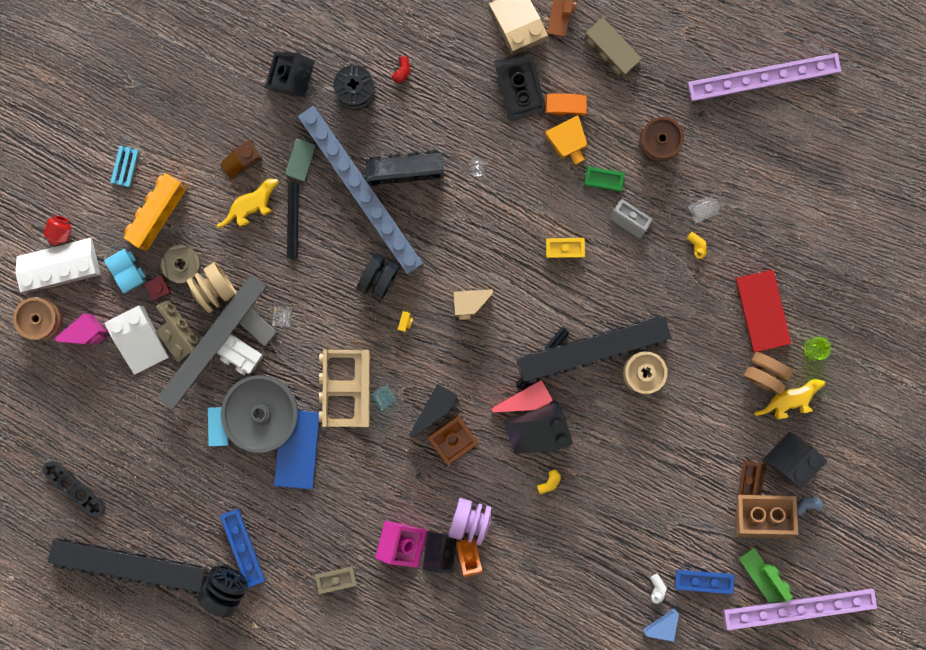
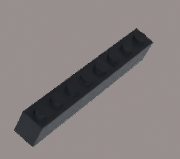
M660 315L515 359L521 380L533 383L539 381L538 377L541 376L550 378L556 376L558 371L564 370V373L574 371L575 366L582 365V367L593 365V361L599 359L601 362L611 360V356L616 354L625 356L630 354V350L633 349L641 351L648 349L650 344L655 343L656 346L665 344L667 339H671L666 317Z
M61 538L52 540L48 563L53 564L55 568L64 569L67 566L72 567V571L84 572V570H87L96 576L108 574L112 579L121 580L124 577L129 578V582L141 583V581H144L153 587L165 585L169 590L186 589V593L190 594L200 592L205 584L208 568L207 566Z

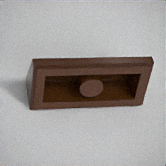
M743 461L738 495H761L766 464Z

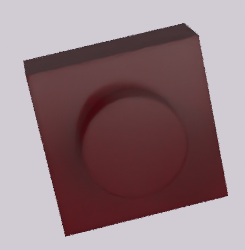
M162 275L144 283L152 301L171 293Z

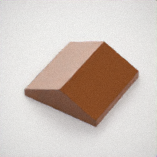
M456 415L426 436L447 465L478 444V441L459 415Z

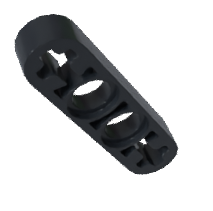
M51 461L44 465V476L88 515L97 517L104 513L105 503L60 463ZM49 466H55V472H57L58 474H61L63 472L64 474L60 477L57 476L55 473L50 474ZM65 477L70 478L72 481V485L69 488H65L62 485V480ZM79 490H83L86 493V498L83 501L78 500L76 496ZM92 497L93 499L90 502L93 505L98 503V509L100 511L93 512V506L91 504H87L85 506L84 503L88 502L89 499Z

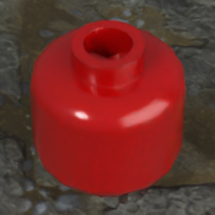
M54 216V218L48 219L43 234L50 244L59 245L68 241L72 226L68 219L62 216Z

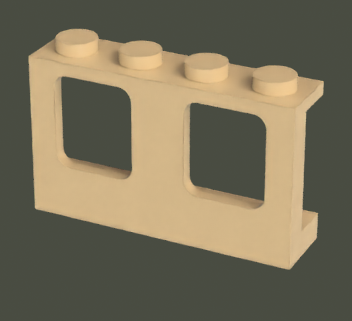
M323 350V354L319 356V363L323 365V373L319 374V384H323V392H319V403H322V411H319V423H322V427H370V350ZM353 358L355 360L354 380H330L328 378L329 359ZM330 396H353L355 399L354 418H329L328 398Z

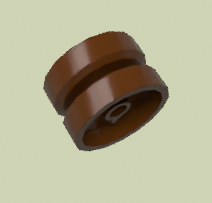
M669 117L652 119L645 125L639 136L641 152L647 159L654 162L670 160L680 151L684 143L682 127L676 120ZM659 136L661 137V139H664L665 141L661 142L659 140Z

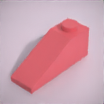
M542 380L494 406L491 410L492 412L536 410L550 405L549 402L553 401Z

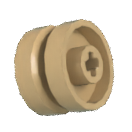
M638 352L626 360L623 366V379L632 391L640 394H651L658 391L665 384L667 367L659 355L652 352ZM642 369L647 370L645 377H643V372H641Z

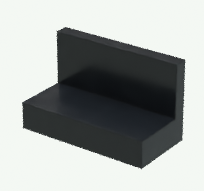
M427 531L423 569L436 573H452L456 539L449 537V533Z

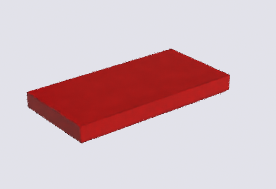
M774 269L735 278L753 353L791 344Z

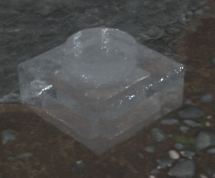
M274 307L272 326L290 327L292 308Z

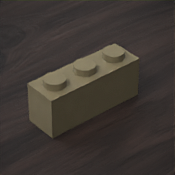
M603 17L584 36L587 45L592 49L595 48L599 52V57L604 62L608 61L610 63L612 71L617 76L621 75L624 78L642 60L635 50Z

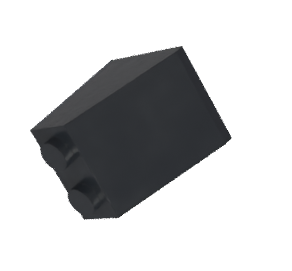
M788 432L763 458L790 486L801 489L828 462L813 446L791 432Z

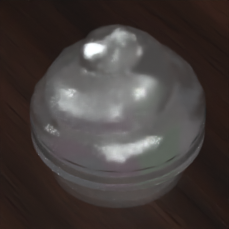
M475 156L468 164L470 174L472 176H482L485 174L487 169L486 162L479 158V156Z

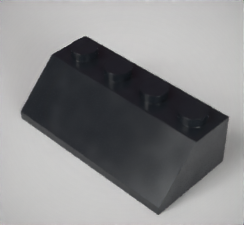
M438 150L427 151L425 155H419V152L408 153V156L400 157V154L389 155V158L381 159V156H374L366 161V180L369 186L445 178L442 153H438Z

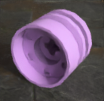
M459 498L449 537L461 540L466 532L469 533V543L472 542L473 536L476 535V545L481 546L490 526L491 507L486 506L483 514L480 513L482 504L479 503L476 510L473 511L471 510L472 501Z

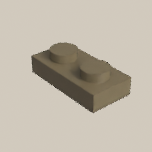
M353 566L315 574L319 594L357 586Z

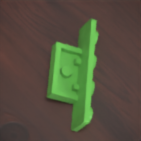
M752 548L739 557V561L768 603L787 602L793 598L790 594L791 588L785 581L782 582L778 569L774 565L765 564L756 549Z

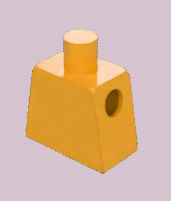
M578 115L545 132L546 139L561 159L570 156L575 165L585 160L580 150L587 147V142Z

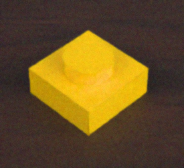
M403 311L398 330L406 332V329L411 328L413 318L410 317L411 313Z

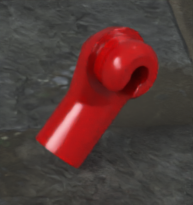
M408 56L399 57L400 68L392 75V80L395 83L404 82L410 75L411 70Z

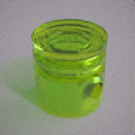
M824 337L809 338L803 345V352L811 360H822L831 353V344Z

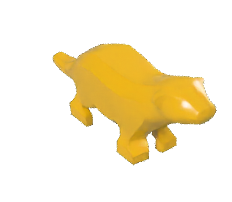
M267 179L256 191L238 197L232 204L227 218L217 224L216 227H224L235 218H237L239 227H243L250 223L245 218L259 209L263 216L271 213V209L267 208L270 194L279 183L278 180Z
M813 379L800 388L784 389L781 396L776 394L766 408L754 414L759 416L775 409V418L783 419L788 418V414L784 413L788 409L800 407V413L812 412L813 410L808 405L814 394L825 385V381Z

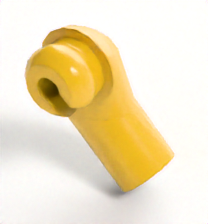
M691 232L686 239L694 244L695 257L703 259L707 254L706 241L694 232Z
M557 470L549 471L548 481L537 485L540 495L557 488L561 480V475Z

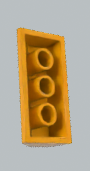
M166 173L163 176H159L155 183L154 191L148 193L145 198V205L137 210L134 216L136 219L124 231L125 236L123 238L144 251H148L188 188Z

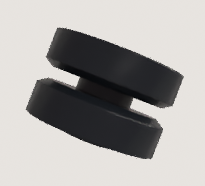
M375 253L365 268L356 290L366 294L374 285L371 298L381 302L393 285L400 265L390 261L382 270L385 257Z

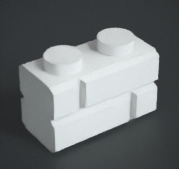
M232 334L217 352L221 356L219 358L221 361L228 365L230 362L236 365L235 370L243 375L246 373L252 374L264 356Z

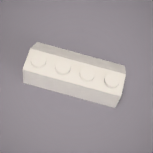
M92 238L17 256L16 277L21 293L26 294L101 275Z

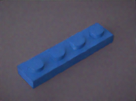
M239 508L220 515L240 572L248 581V588L266 581Z

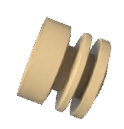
M216 262L204 268L207 276L205 279L199 273L195 274L198 283L192 277L187 279L192 295L208 313L214 311L211 302L217 308L220 307L218 297L228 302L237 293Z

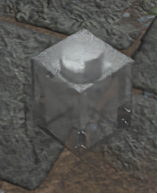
M710 196L690 204L688 208L696 224L718 215L720 205L717 199Z

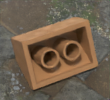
M737 496L735 538L793 539L798 535L796 496Z

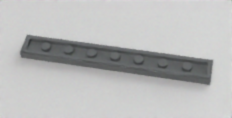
M253 275L249 276L157 397L158 400L171 410L175 409L267 288L266 285Z

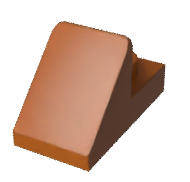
M475 538L472 539L471 543L468 542V539L456 542L463 576L482 573V565Z

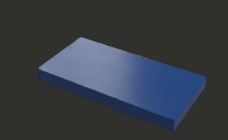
M298 410V423L293 435L284 445L277 449L274 486L313 489L319 412Z

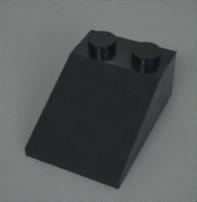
M530 51L493 61L510 121L546 111L535 63Z
M437 384L409 436H415L447 414L450 409L454 411L459 402L456 399L458 395Z
M558 402L504 421L515 454L556 451L573 444L564 414Z

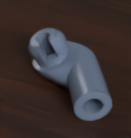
M817 497L804 498L797 505V514L802 516L807 509L820 511L823 508L821 499Z

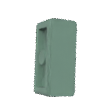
M296 138L285 172L287 177L305 182L316 145Z

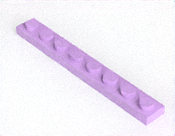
M838 53L691 81L687 83L690 100L694 102L837 74L841 72Z
M865 589L722 611L725 630H734L877 609L874 589Z

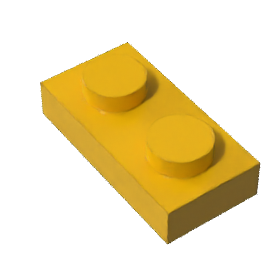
M546 238V258L585 257V238Z

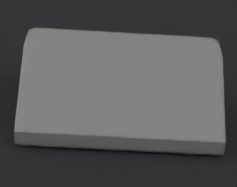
M623 199L619 201L609 216L610 220L638 238L643 236L653 220Z
M252 308L240 322L264 346L278 333Z

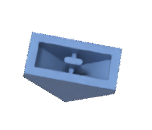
M672 609L643 629V632L647 637L674 642L679 617L678 612Z

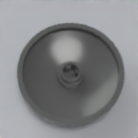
M256 375L240 380L228 391L222 403L221 421L225 433L235 445L249 452L264 453L281 447L291 438L298 423V405L292 391L283 382L273 377Z

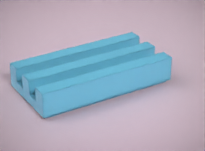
M119 145L111 183L131 187L139 150ZM124 151H125L126 153H125V157H124V161H123V165H122V169H121V173H120V177H119V181H118L117 178H118V174H119V170H120V166H121V161H122L123 153H124ZM130 153H133L127 181L123 182Z

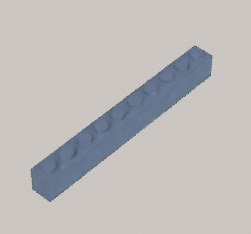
M314 105L300 114L298 118L407 275L423 266L424 264Z

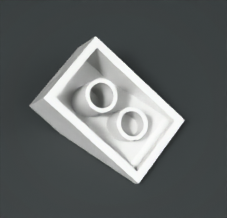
M137 306L105 322L114 343L134 375L169 358L144 306Z

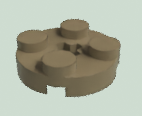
M176 245L169 248L161 260L163 274L169 280L179 284L187 283V279L190 277L196 278L195 274L199 273L201 266L198 254L192 248L184 245ZM179 259H182L183 262H186V265L183 267L184 269L182 270L180 269V267H176V264L179 263Z

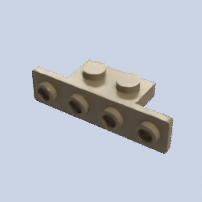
M167 300L156 306L166 320V323L156 333L179 363L192 353L200 341L176 310V307L170 300Z

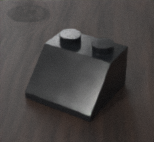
M274 52L265 89L290 96L305 97L315 60L299 53Z

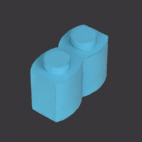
M123 249L104 260L124 294L146 283L144 280L146 274L141 267L137 268L135 264L137 259L132 251L128 252L127 249Z

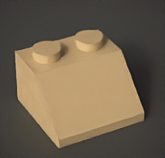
M493 289L454 292L455 317H459V320H470L471 316H474L492 296Z

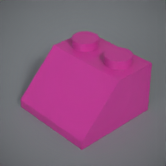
M84 313L60 333L55 340L57 342L92 345L96 343L98 345L106 339L105 335L108 331L94 315Z
M384 521L375 558L391 565L418 568L427 530L402 523Z

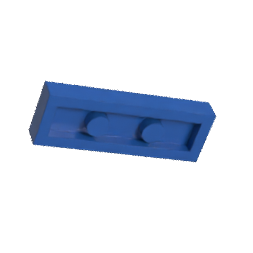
M676 569L674 589L733 594L735 575Z

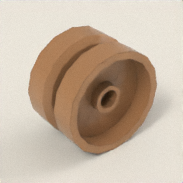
M28 298L16 307L13 314V324L16 331L22 337L30 340H48L60 331L62 313L60 308L50 300Z
M755 352L751 362L757 368L747 367L743 377L754 385L781 396L786 387L777 378L784 381L790 380L794 371L767 355Z

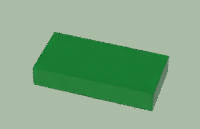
M587 166L584 186L622 192L625 173Z

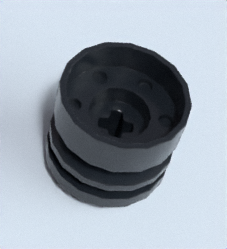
M348 65L336 74L333 88L339 102L345 108L352 111L362 110L373 102L375 97L374 81L371 74L364 67ZM353 82L357 85L355 90L351 87Z
M215 566L211 569L206 583L202 586L197 596L198 602L203 609L215 616H233L248 588V581L239 571L231 567Z

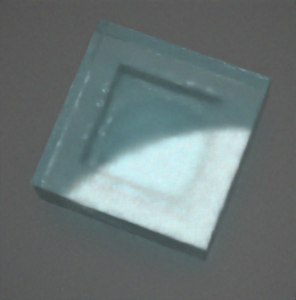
M384 384L370 394L379 411L384 410L397 400L388 384Z

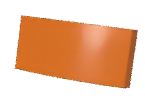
M546 94V113L561 116L565 114L584 116L587 114V96L578 94Z

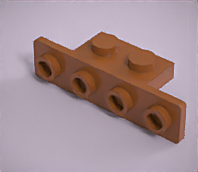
M553 0L547 34L560 37L566 36L571 12H575L577 1Z

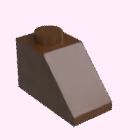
M248 140L234 149L220 164L232 180L263 158L253 143Z

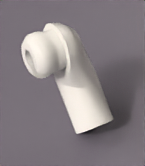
M657 573L650 577L655 586L651 600L656 604L663 601L667 590Z

